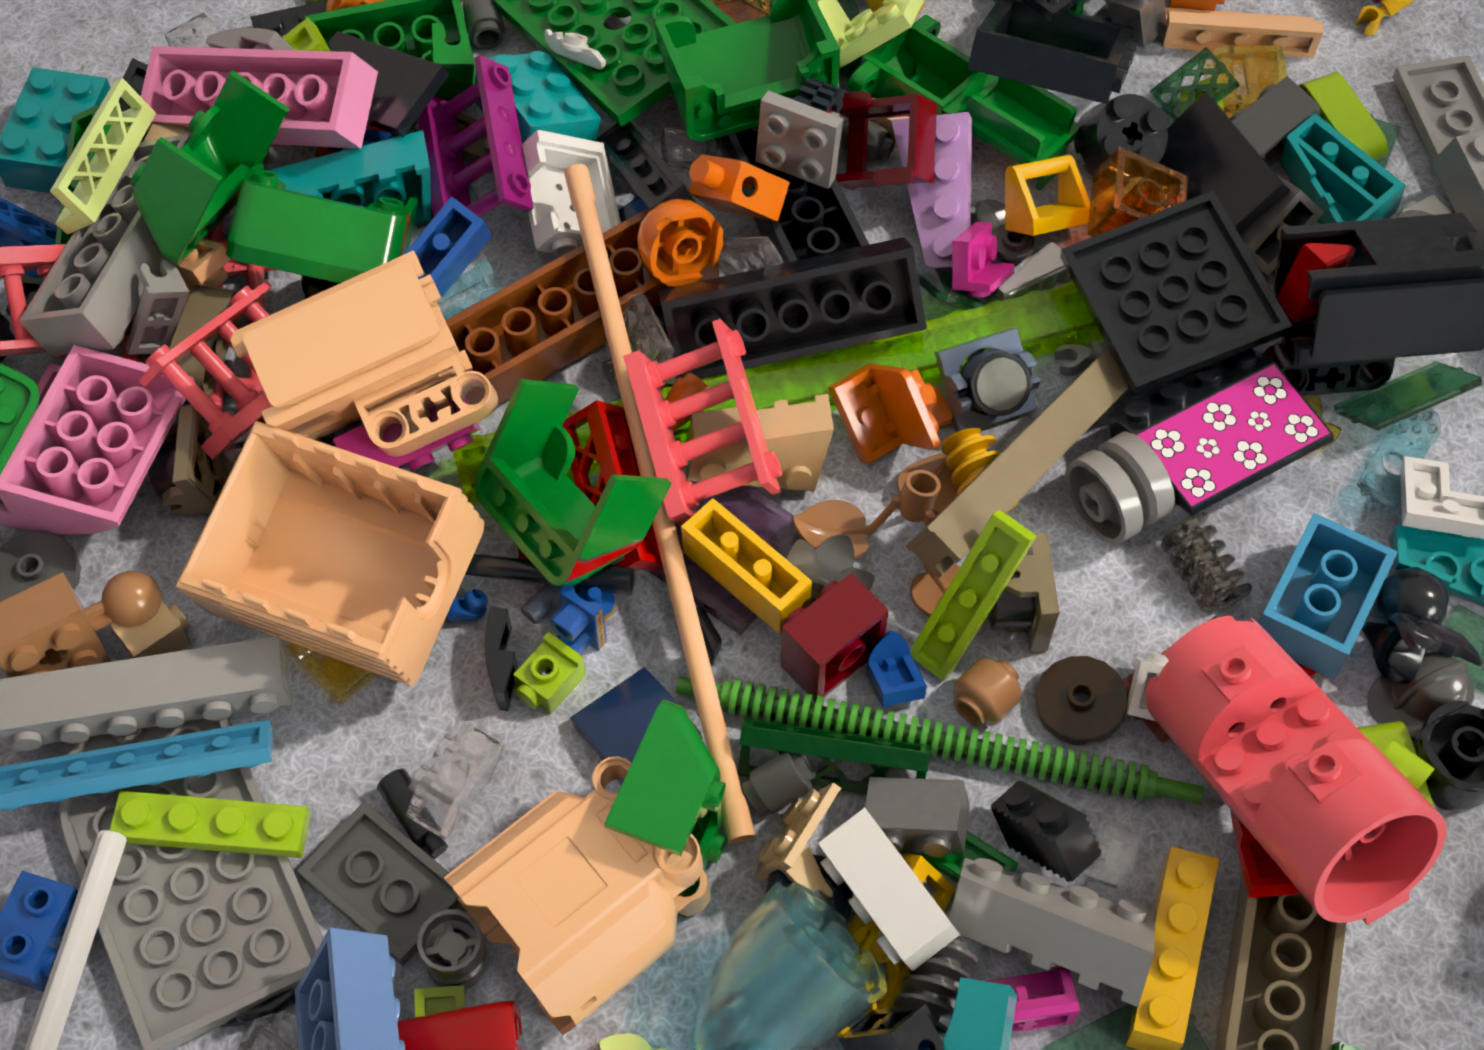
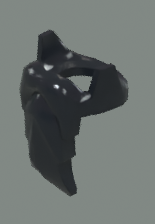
M1394 612L1387 620L1388 625L1367 622L1362 629L1373 647L1375 662L1380 673L1387 680L1401 685L1408 684L1414 678L1422 662L1425 650L1436 653L1440 652L1451 657L1456 656L1477 666L1483 664L1478 652L1461 633L1433 622L1427 617L1419 619L1408 613ZM1402 639L1408 646L1407 651L1394 650V647Z

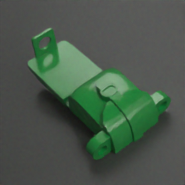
M928 15L922 16L908 30L864 54L861 66L853 73L847 85L848 93L866 91L874 99L914 94L921 95L937 103L936 115L969 112L972 117V134L1019 164L1066 155L1068 146L1076 138L1079 129L1078 124L1074 121L1077 112L1076 108L1045 88L967 69L970 57L939 39L937 36L941 24ZM1058 173L1038 177L1035 188L1042 190Z

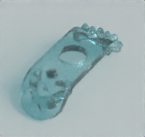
M1423 405L1406 408L1391 426L1358 479L1357 486L1360 488V495H1370L1371 502L1373 504L1380 503L1381 510H1394L1401 497L1400 475H1394L1386 470L1383 464L1384 456L1392 454L1399 457L1402 461L1404 456L1424 459L1431 446L1441 434L1442 422L1439 415L1433 409Z

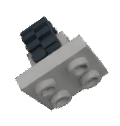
M810 77V79L805 81V85L800 87L799 96L796 95L794 99L768 90L761 99L755 161L829 189L836 177L843 118L840 117L841 114L839 113L843 107V89Z

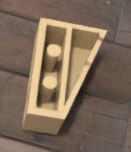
M829 394L815 395L814 402L788 405L787 399L774 401L773 408L757 410L768 451L773 450L781 466L782 476L777 477L780 489L815 492L834 431ZM732 407L692 414L685 442L741 422L738 408ZM747 439L688 460V465L686 466L687 481L701 482L753 463ZM759 480L742 485L762 487Z

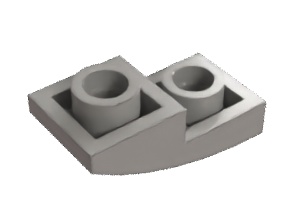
M263 28L224 30L209 35L205 41L212 48L295 50L276 31Z

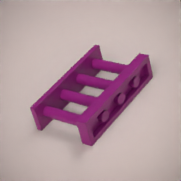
M481 55L474 58L478 82L449 101L434 96L418 117L419 131L423 130L430 165V192L433 217L436 216L451 196L478 217H482L501 204H506L526 212L534 209L509 68ZM481 99L484 117L459 132L457 115ZM487 135L490 152L465 168L463 149ZM493 170L496 188L471 203L468 185Z

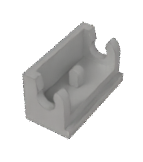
M167 259L161 260V277L153 275L146 263L141 265L139 277L144 285V290L133 324L130 322L123 333L127 343L125 349L128 355L154 353L163 345H167L168 348L170 347L189 290L176 265Z

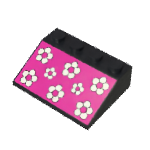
M1253 348L1196 370L1108 415L1111 438L1123 431L1133 433L1144 440L1158 455L1169 474L1174 488L1175 503L1191 516L1334 441L1332 431L1276 363Z

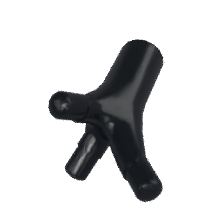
M288 989L253 1006L247 1011L239 1012L236 1017L219 1027L248 1025L250 1032L246 1048L248 1050H255L259 1035L265 1026L275 1016L296 1003L295 994L291 989Z

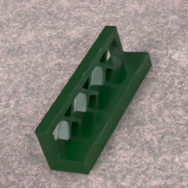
M746 718L741 727L738 775L750 777V772L759 767L749 765L751 747L776 750L779 754L784 751L792 752L795 755L805 754L823 757L827 762L825 767L815 773L816 777L811 779L813 787L824 788L831 783H835L841 788L840 791L867 794L869 777L888 778L884 772L890 767L917 771L916 779H926L930 758V745ZM844 760L867 763L874 771L861 781L848 780L838 765ZM833 770V772L837 775L838 778L828 777L824 775L827 774L829 771Z

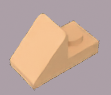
M204 239L176 267L190 293L194 285L217 288L228 278V273L223 266L231 258L226 255L224 245Z

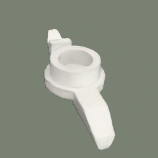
M550 29L544 31L546 43L556 54L599 70L605 67L606 60L599 51L589 48L586 36L577 33H565L563 38L562 32L552 33Z

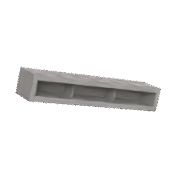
M279 636L3 678L0 679V737L10 749L32 751L40 748L42 744L54 742L81 743L87 741L89 737L105 734L126 736L135 733L137 729L155 726L160 728H176L186 721L199 719L220 721L229 718L231 714L249 711L254 713H270L280 706L291 705L288 655Z

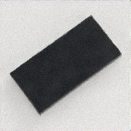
M339 31L335 33L327 44L330 51L353 52L378 71L367 124L402 137L407 134L449 76L443 65Z
M1207 92L1167 128V147L1159 161L1161 167L1176 186H1181L1179 190L1187 200L1214 190L1239 235L1290 190Z

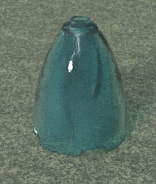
M795 881L788 888L783 887L777 882L748 913L716 961L704 987L694 1017L690 1049L812 1050L852 1024L886 993L887 982L884 972L871 950L865 949L862 953L860 952L855 938L843 927L847 920L829 903Z

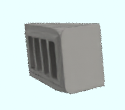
M1053 242L1048 243L1003 282L997 289L993 312L1001 316L1070 282L1071 277L1060 258L1061 248Z

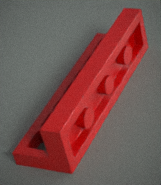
M596 400L565 419L562 427L569 433L575 446V457L571 464L575 485L595 506L611 474L640 476L623 407ZM588 422L591 433L584 448L580 446L576 429ZM593 460L599 462L601 469L596 487L591 485L588 476ZM652 524L639 547L625 554V559L613 566L653 572L663 568Z

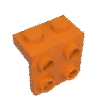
M867 364L827 387L861 463L870 464L902 444L930 450L940 446V439L937 435L939 431L938 423L925 407L920 395L922 394V386L918 378L906 368Z

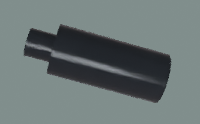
M406 769L394 770L383 777L377 785V790L412 842L420 848L426 847L432 857H437L444 853L448 848L447 843L442 837L445 832V826Z

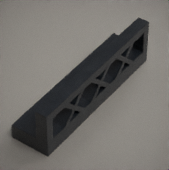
M631 121L622 127L616 123L596 139V142L604 143L606 156L649 210L659 203L671 199L691 200L696 203L685 185Z

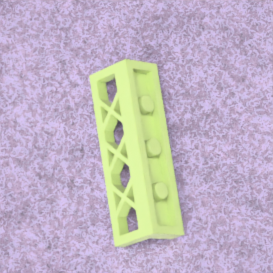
M123 78L115 81L50 190L65 206L55 224L67 235L96 222L156 115V112ZM120 97L131 107L130 109L121 112ZM112 125L105 136L103 126ZM88 152H96L89 164ZM80 180L72 193L68 189L71 181Z

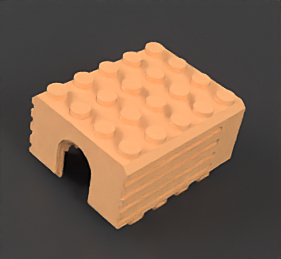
M255 421L176 587L214 616L269 636H279L280 640L412 687L419 680L483 535L485 521L479 518V513L473 510L474 506L467 502L468 498L461 494L462 490L460 488Z

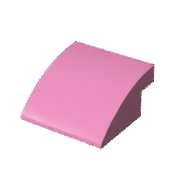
M73 345L63 365L49 363L37 384L40 394L38 409L0 475V524L30 531H49L55 534L74 535L99 533L119 527L186 398L163 374L144 388L140 384L139 379L150 368L147 364Z

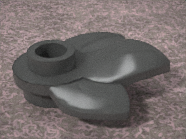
M984 199L977 202L975 208L976 221L992 222V235L997 237L996 255L998 254L1002 260L1008 263H1019L1027 259L1034 249L1035 242L1033 236L1005 230V205L993 199Z
M848 534L831 536L823 541L817 549L808 542L797 539L787 556V560L812 580V585H819L822 588L835 580L839 583L850 573L868 590L871 589L875 579L872 573L853 567L854 546ZM811 597V604L817 599Z

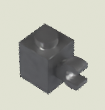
M1104 0L1106 4L1098 10L1100 16L1106 19L1111 18L1112 23L1134 28L1131 40L1137 41V46L1141 48L1148 46L1165 30L1167 20L1164 0Z

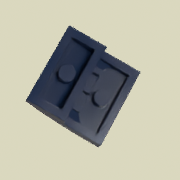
M644 667L571 716L570 719L577 732L599 754L601 761L608 757L619 756L626 758L632 763L660 702L665 699L675 704L678 703ZM695 726V728H696L697 732L699 733L701 739H703V738H702V735H701V733H700V731H699V730L697 729V727ZM617 779L619 783L622 785L624 779Z

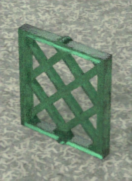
M1205 47L1152 88L1150 93L1162 106L1166 114L1175 121L1177 117L1173 113L1174 108H1185V112L1195 102L1196 91H1207L1218 103L1238 88L1240 84L1227 70L1225 64L1220 62ZM1206 59H1211L1215 63L1214 68L1203 69ZM1219 74H1225L1228 78V83H1217ZM1201 75H1212L1210 84L1199 85ZM1195 76L1192 85L1181 86L1184 77ZM1179 92H1190L1187 101L1176 102ZM1172 93L1170 102L1165 103L1161 99V94Z

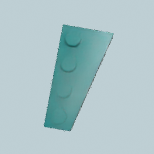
M423 130L406 134L404 137L399 136L364 145L361 149L352 148L267 170L279 175L278 180L286 184L285 190L362 207H368L369 204L378 202L380 197L398 199L404 203V207L410 197L417 198L414 222L431 221L430 165Z

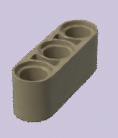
M194 285L189 293L169 349L174 348L232 306L229 301L238 291ZM237 319L235 322H233V324H234L235 326H237V323H238V320H239V319ZM218 333L207 341L206 344L224 362L229 344ZM192 354L177 363L188 376L194 378L195 383L208 397L212 394L217 381Z

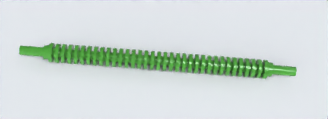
M679 676L676 687L677 694L694 697L690 678ZM737 678L734 682L725 681L723 685L715 683L721 708L728 709V714L736 715L738 707H741L740 716L746 718L749 710L752 709V719L759 720L762 711L764 712L763 721L771 722L773 714H776L775 723L783 724L784 717H788V725H795L796 719H799V726L807 727L809 721L812 722L811 728L819 729V724H823V730H831L832 726L835 727L837 732L847 729V733L854 734L856 731L859 732V735L864 736L870 734L871 737L880 736L885 739L926 744L931 747L930 757L936 758L937 750L941 749L943 750L941 759L948 760L949 753L955 752L953 762L960 763L962 754L967 755L965 764L972 765L974 757H979L977 767L984 768L985 761L988 759L990 760L989 769L996 770L998 762H1002L1001 772L1008 773L1010 764L1014 765L1013 774L1020 776L1022 767H1026L1025 777L1032 778L1034 770H1038L1037 779L1044 781L1046 773L1049 772V782L1057 783L1058 776L1062 775L1061 784L1069 786L1071 777H1073V787L1081 788L1083 780H1086L1085 788L1093 791L1097 782L1099 793L1105 794L1107 786L1111 785L1110 795L1118 796L1120 788H1123L1122 797L1130 799L1132 790H1134V800L1142 801L1143 797L1153 799L1154 795L1201 804L1204 786L1158 777V772L1149 770V765L1141 764L1139 771L1136 772V762L1129 761L1126 770H1124V760L1116 759L1114 767H1111L1112 757L1104 756L1101 765L1099 764L1100 755L1092 754L1090 762H1087L1088 752L1080 751L1077 760L1075 759L1076 750L1068 748L1066 757H1063V747L1056 746L1053 755L1050 754L1051 745L1046 743L1043 745L1042 752H1039V742L1032 741L1030 750L1026 749L1027 739L1020 738L1018 747H1015V737L1008 736L1006 744H1002L1003 734L996 733L995 740L992 742L990 741L991 732L984 731L982 739H978L979 729L972 728L971 735L968 737L966 736L967 727L960 726L959 733L954 734L955 724L948 723L947 732L941 731L943 722L936 721L935 729H930L931 719L924 718L923 727L918 726L919 717L912 716L911 724H906L907 714L903 713L900 714L899 722L894 721V711H889L887 719H883L884 709L877 708L875 717L870 716L872 709L870 706H865L863 714H859L860 704L853 703L851 712L847 711L848 702L841 701L839 709H835L836 699L829 698L826 707L824 706L825 697L817 696L816 703L812 704L813 694L806 693L802 702L800 701L801 692L794 691L792 699H788L789 689L782 688L780 697H778V687L770 686L768 694H765V684L759 683L755 692L754 682L747 681L745 689H742L743 680Z

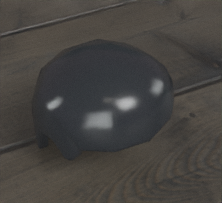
M1410 567L1395 570L1384 580L1379 591L1377 606L1378 611L1382 612L1386 620L1394 612H1403L1419 619L1427 617L1433 622L1442 625L1447 613L1449 596L1444 584L1436 575L1419 567Z

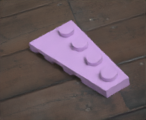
M969 112L936 115L934 183L906 184L926 268L930 273L952 272V241L971 226L972 117ZM909 118L891 120L901 164L902 167H907Z

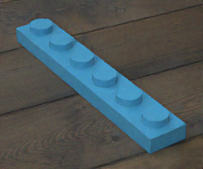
M270 720L1 766L0 810L11 811L26 805L48 801L61 802L71 797L94 793L107 794L127 787L144 784L157 785L167 780L189 776L203 777L213 772L240 767L253 768L263 763L272 762L273 731Z

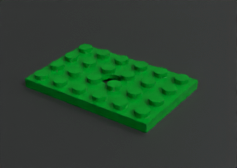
M492 0L501 14L540 51L548 53L566 75L621 127L673 92L656 40L654 21L671 16H685L693 22L696 34L736 24L734 20L710 0ZM612 14L619 18L631 16L629 23L620 29L610 30L604 26V21ZM550 29L552 33L562 32L563 38L565 33H577L586 36L589 48L599 51L606 60L605 67L599 70L556 54L546 43L544 31Z

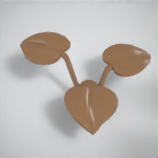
M939 453L909 465L900 473L897 479V490L900 495H893L890 504L870 525L865 526L866 518L860 509L842 500H828L811 506L803 513L793 516V525L800 538L811 544L815 549L831 536L848 534L854 546V559H857L868 551L869 541L866 535L875 533L895 509H899L903 518L910 522L924 521V527H926L935 518V513L939 514L957 496L960 486H956L951 479L954 471L950 470L946 465L948 455ZM924 564V569L927 573L915 576L910 586L911 599L923 614L928 617L931 616L960 566L953 564L940 578H937Z

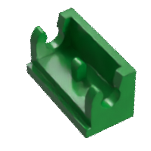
M432 23L431 62L443 65L449 73L448 78L434 96L442 99H452L473 85L474 57H470L469 36L467 31L461 27L459 31V44L449 45L445 41L446 32L443 23Z

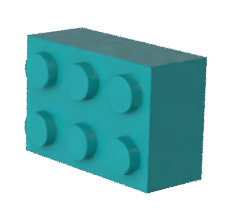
M533 51L529 54H499L495 57H486L509 68L522 144L537 130L596 142L601 117L548 53ZM477 74L475 76L474 84L478 82ZM480 99L476 102V105L483 113L482 102Z
M32 67L0 136V177L5 187L51 193L52 186L66 164L72 116L98 104L101 105L111 88L107 78Z

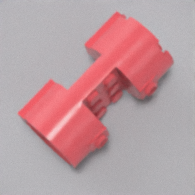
M1231 615L1215 618L1195 627L1177 640L1165 652L1164 655L1169 661L1160 672L1158 678L1150 677L1148 680L1145 701L1149 713L1323 919L1330 922L1348 923L1362 919L1369 925L1409 901V891L1432 868L1444 846L1447 832L1443 816L1386 756L1364 736L1305 671L1254 619L1235 621Z

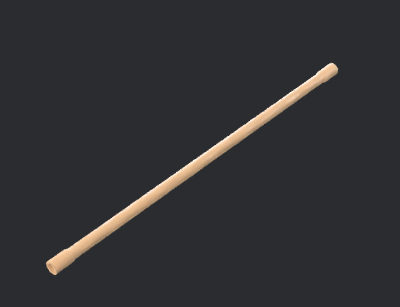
M575 164L564 171L571 204L575 208L639 473L643 477H657L623 358L624 355L632 353L595 206L596 198L589 170L586 165ZM663 501L652 522L706 746L720 770V781L726 783L721 800V817L727 841L731 845L741 844L754 839L756 835L747 799L741 789L675 522L668 518Z

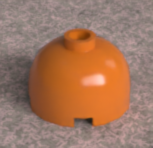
M671 199L659 203L642 220L637 233L638 254L648 271L667 286L677 287L691 284L703 277L700 272L708 263L714 266L719 259L724 244L723 229L708 210L695 202Z

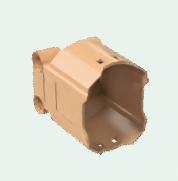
M619 756L608 757L595 767L592 775L595 789L587 796L554 791L443 877L459 896L458 901L478 923L481 932L488 941L494 944H505L513 947L519 955L517 972L539 999V1007L562 1035L575 1028L672 949L675 945L677 914L685 916L696 915L706 908L711 897L708 879L703 870L700 847L692 834H690L682 855L679 856L604 826V822L618 794L607 792L606 787L615 779H625L631 766L630 761ZM695 881L700 884L695 894L687 897L679 896L685 889L694 885Z

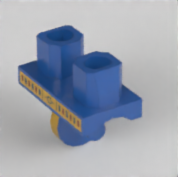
M563 586L558 591L561 608L550 619L551 627L558 633L557 638L580 655L589 645L599 651L607 642L605 620L615 610L614 594L601 592L598 587H591L590 589H581L577 595L574 586Z

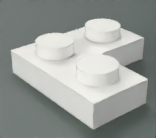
M1404 456L1400 467L1402 526L1484 539V496L1450 491L1448 463Z

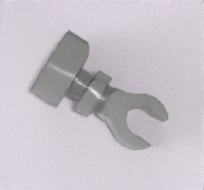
M1098 339L1090 341L1089 346L1070 343L1059 346L1055 351V360L1064 358L1075 360L1060 365V374L1067 377L1077 375L1108 348L1105 340L1102 343Z

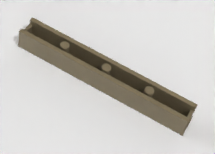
M1109 348L1094 359L905 546L909 551L912 550L937 578H940L954 563H958L971 550L993 513L999 509L1007 513L1129 388Z

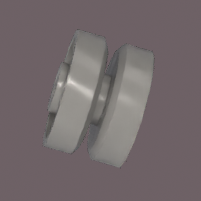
M1123 431L1100 444L1098 451L1092 449L1067 464L1065 471L1066 483L1073 504L1095 534L1107 543L1117 545L1138 534L1142 526L1147 527L1170 515L1174 509V488L1167 470L1152 448L1133 433Z

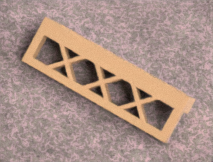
M1165 7L1167 21L1165 30L1162 32L1163 48L1314 58L1323 34L1322 21H1314V17Z

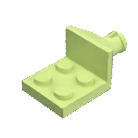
M816 0L840 47L839 68L911 28L924 0H884V6L873 13L871 9L864 10L851 21L837 0Z

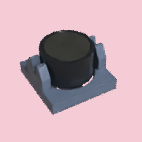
M1017 328L1002 330L934 352L948 406L953 415L952 422L956 433L964 429L981 428L1037 409L1033 390L1039 387L1041 380L1039 376L1034 374L1032 367L1037 365L1035 359L1028 351H1023ZM969 355H971V357H970V358L967 360V362L963 365L962 370H961V373H958L961 364L965 361V359H966Z

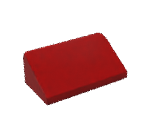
M1307 243L1301 247L1277 296V300L1285 314L1294 323L1303 321L1318 313V299H1309L1307 297L1309 287L1308 270L1348 267L1355 248L1351 245Z

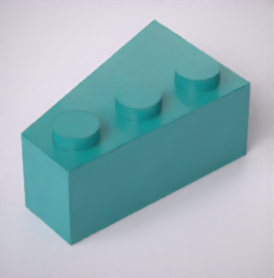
M1316 113L1286 136L1281 164L1293 184L1301 189L1324 212L1317 220L1319 224L1388 219L1398 211L1406 185Z

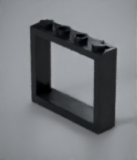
M998 0L976 30L967 69L1108 104L1112 92L1120 93L1122 83L1124 84L1126 74H1128L1138 42L1131 40L1134 31L1132 27L1071 12H1064L1055 20L1049 22L1026 3L1013 0Z

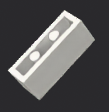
M865 807L818 842L827 856L820 862L837 886L845 881L853 891L855 896L849 899L848 902L865 925L874 920L883 933L877 939V942L894 965L902 959L914 971L960 935Z

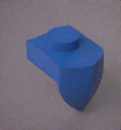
M889 630L871 649L866 666V675L881 706L886 707L925 699L927 685L910 654L908 643L899 633Z

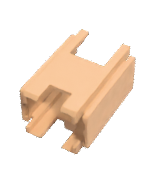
M414 250L233 332L230 340L238 358L249 354L269 403L272 405V407L261 411L266 424L312 440L320 439L362 419L373 443L389 456L399 457L489 417L497 408L498 396L486 376L476 371H469L473 367L466 351L459 352L437 303L442 298L431 275H428L418 280L419 276L424 275V271ZM477 386L485 388V396L482 401L474 405L465 403L464 399L468 390ZM451 397L460 409L457 413L453 411V405L448 400ZM436 406L439 409L437 412L439 419L431 422L428 419L431 416L429 409ZM391 424H402L403 429L399 439L390 443L384 442L383 434L386 428Z

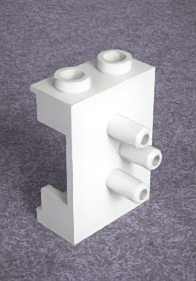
M537 130L522 144L534 209L529 211L528 214L537 251L550 252L561 257L583 244L575 208L571 204L564 171L572 165L583 164L588 167L602 233L621 223L604 143Z

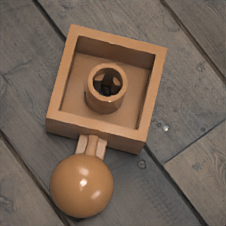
M125 571L115 575L107 582L102 592L101 601L84 608L63 572L0 602V666L8 678L111 662L97 630L111 623L122 627H136L148 622L156 615L161 606V590L156 581L149 575L139 571Z

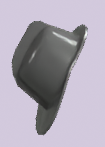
M1429 652L1424 653L1417 673L1408 684L1401 685L1387 680L1381 675L1373 682L1368 692L1367 706L1372 718L1377 724L1401 721L1407 727L1410 737H1414L1428 717L1438 707L1453 701H1468V705H1471L1474 700V685L1469 674L1466 672L1468 667L1464 660L1458 662L1455 658L1443 653Z

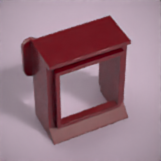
M866 91L844 93L842 99L843 107L839 113L849 118L847 173L836 174L835 177L839 186L853 191L857 188L934 183L937 103L918 94L871 99V95ZM909 116L907 167L866 172L868 120Z

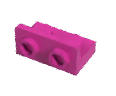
M975 222L952 241V290H964L966 295L971 297L989 296L991 292H994L1014 273V264L992 262L997 253V237L992 235V222Z

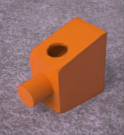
M704 154L691 164L689 175L692 179L689 193L693 197L719 211L778 222L790 182L740 160ZM742 185L751 189V186L755 187L754 193L750 197H746L742 192Z

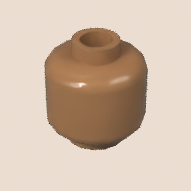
M981 658L975 661L954 684V708L964 720L973 726H994L999 724L1021 699L1022 692L1017 682L1019 679L1017 671L1003 660L996 662L992 659Z

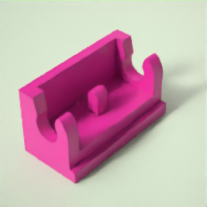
M1058 967L1053 969V971L986 981L1010 985L1017 993L1012 1033L1073 1024L1081 1011L1071 972L1064 967Z

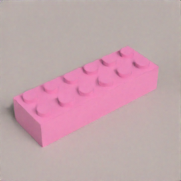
M152 46L140 96L156 112L148 128L149 130L153 122L188 127L190 121L199 110L206 113L214 105L229 73L233 70L290 108L272 144L362 148L378 71L353 52Z

